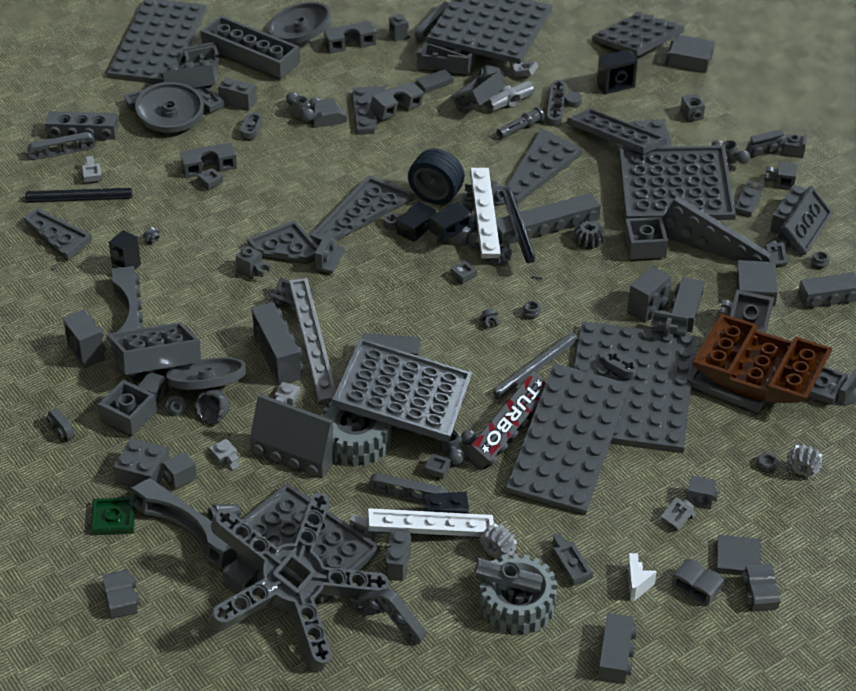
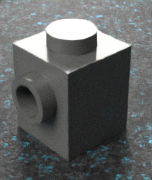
M186 452L163 462V477L175 489L197 478L196 465Z

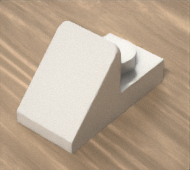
M629 553L627 566L630 601H635L655 584L656 571H643L642 562H638V553Z

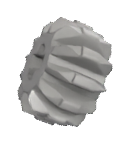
M802 444V446L795 445L788 453L787 467L791 469L792 473L796 472L798 476L804 475L807 478L808 475L814 477L821 470L823 459L818 449H812V446L806 447Z
M494 523L483 531L480 543L483 545V550L488 552V556H493L494 560H501V556L507 555L509 557L515 552L517 541L514 539L515 535L511 534L509 529H505L502 524L498 526Z

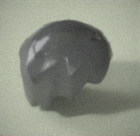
M206 389L198 396L195 402L196 413L200 415L202 421H207L209 425H216L229 412L230 402L220 389Z

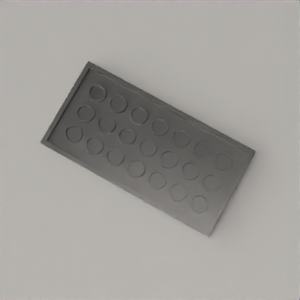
M144 0L108 71V78L154 84L164 82L163 71L167 69V66H182L184 61L182 48L191 46L207 11L206 5L169 0Z
M553 363L507 484L506 492L586 515L630 384Z

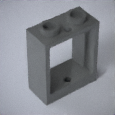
M495 72L477 77L451 97L457 109L462 111L481 106L506 86L499 73Z

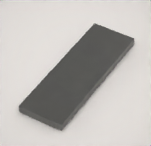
M592 108L567 118V124L641 154L667 144V138Z

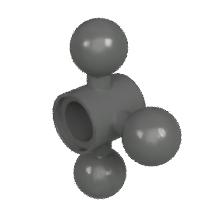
M294 92L287 94L286 102L292 106V116L302 118L306 122L314 118L312 110L314 109L315 101L320 100L319 98L313 97L308 102L306 97L298 96Z
M715 140L711 144L725 145L728 164L737 161L740 164H746L750 160L749 152L746 150L738 151L737 144L733 140H728L724 143L721 140Z
M453 429L449 443L440 441L441 453L448 456L453 465L461 464L464 461V453L458 449L459 444L463 443L466 446H470L477 438L476 433L472 430H465L459 436L458 432Z

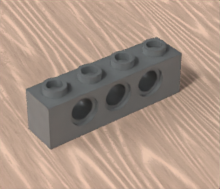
M49 111L45 123L47 137L50 138L90 132L93 134L94 139L116 140L119 128L117 113Z

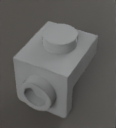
M536 61L521 62V64L510 62V68L515 78L530 77L539 67Z

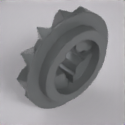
M504 242L499 243L500 258L485 259L494 264L508 262L512 257L510 246L505 245Z

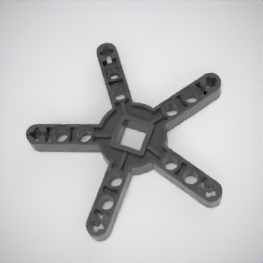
M315 493L311 497L305 508L293 543L276 547L228 509L219 510L211 523V531L258 568L259 573L257 583L223 601L214 608L208 619L210 628L216 632L224 631L269 604L281 610L289 611L306 664L314 672L322 671L332 656L314 602L318 595L357 598L362 593L387 589L389 580L381 573L324 567L320 558L313 552L330 504L329 498L324 493ZM286 567L304 580L298 588L280 575ZM235 605L240 606L243 610L237 609ZM302 615L307 616L309 620L304 619ZM308 635L313 636L316 640L311 639Z

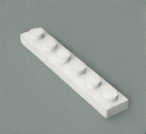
M471 168L470 176L481 258H500L489 168Z
M370 508L367 511L368 531L393 532L394 530L418 534L481 537L483 531L494 524L493 515Z

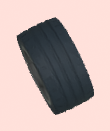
M430 148L423 151L416 158L408 171L407 177L410 188L423 201L435 205H443L450 202L461 189L465 174L461 163L455 156L442 149Z

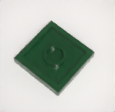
M130 497L93 499L91 536L134 534L135 507L130 504Z

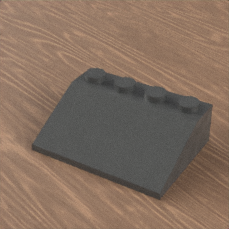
M182 322L107 334L108 342L119 369L128 376L137 375L139 372L152 373L156 372L157 369L163 368L174 369L176 366L181 365L193 366L195 363L201 362L200 340Z
M259 394L250 434L251 452L323 479L334 463L333 420Z

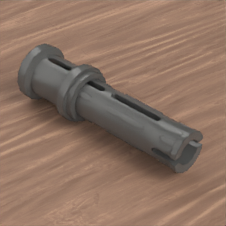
M535 107L533 111L523 113L521 118L496 130L497 135L500 139H503L524 127H531L533 123L544 120V113L540 107Z

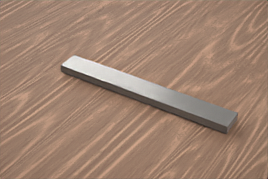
M308 279L290 280L289 288L318 404H328L336 393V387Z

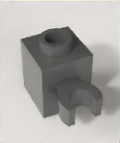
M779 161L778 170L767 166L766 173L770 174H765L764 180L772 181L775 179L777 180L776 188L790 190L793 184L795 185L797 163Z
M246 246L235 255L237 272L250 279L256 275L264 277V270L270 272V264L262 262V253L249 246Z

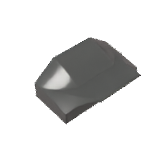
M333 98L315 101L313 109L314 118L311 120L314 128L347 122V115L344 109Z
M856 368L840 388L837 403L842 406L856 404Z

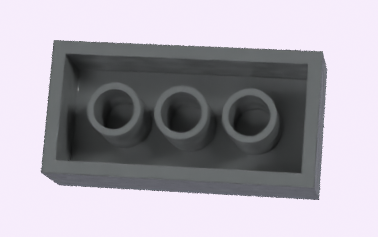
M274 302L251 307L253 335L278 385L280 386L282 382L292 383L301 380L303 366L300 358L302 357V351L300 346H296L293 333H289L288 323L283 321L280 308L277 309Z

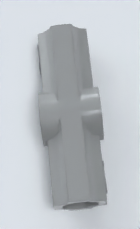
M530 81L512 88L507 85L498 94L487 100L485 104L490 112L507 105L515 107L521 99L534 94L535 89Z

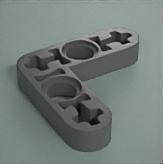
M391 589L362 593L352 602L354 610L362 616L386 612L408 641L414 644H420L426 636L423 626L399 595Z

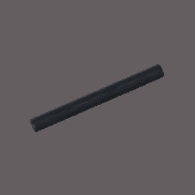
M510 187L503 188L502 195L525 262L527 264L534 263L535 254L512 189Z
M132 188L27 191L25 198L27 202L132 198L133 191Z

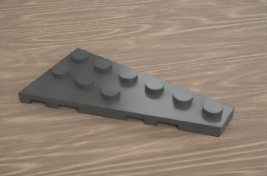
M542 128L506 187L512 189L517 205L580 157L582 149Z
M368 175L317 227L310 237L315 243L320 244L327 230L334 231L335 239L339 240L414 199V193Z
M678 196L675 197L662 218L667 239L735 261L766 262L771 255L767 250Z

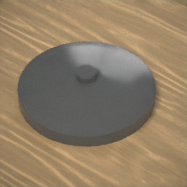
M321 2L295 4L284 9L271 20L269 32L270 35L289 43H301L325 31L332 21V14L329 7Z
M162 82L146 88L139 94L135 102L137 118L144 126L158 132L172 133L189 129L197 124L204 113V101L201 94L189 85L178 82Z
M228 357L201 359V362L195 363L193 366L181 365L169 370L166 374L167 383L169 386L177 389H213L232 383L245 376L246 364L243 360Z

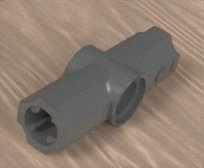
M480 558L476 562L473 575L476 578L496 583L502 590L508 591L516 588L535 594L539 593L543 579L542 575L521 570L516 563L505 562L502 565Z

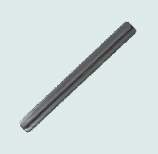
M570 332L494 388V395L502 398L521 384L533 371L537 372L578 341V336Z

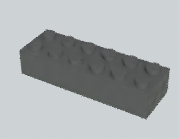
M218 16L201 30L202 44L215 42L219 54L276 78L282 79L300 63L299 46L225 16Z

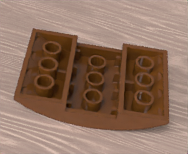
M725 314L719 316L696 355L693 366L717 384L746 397L774 403L807 401L833 350L832 347L796 336L793 341L758 331L757 324Z

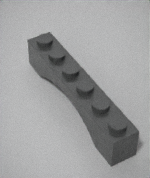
M134 266L111 268L114 295L120 298L129 309L127 320L117 332L143 328V325H140V323H143L142 312L138 311L142 310L141 299H137V297H141L140 286H136L140 284L139 273L135 274Z
M148 478L132 487L130 504L145 515L164 518L187 529L199 541L205 558L219 569L237 559L236 551L211 531L212 521L160 484Z

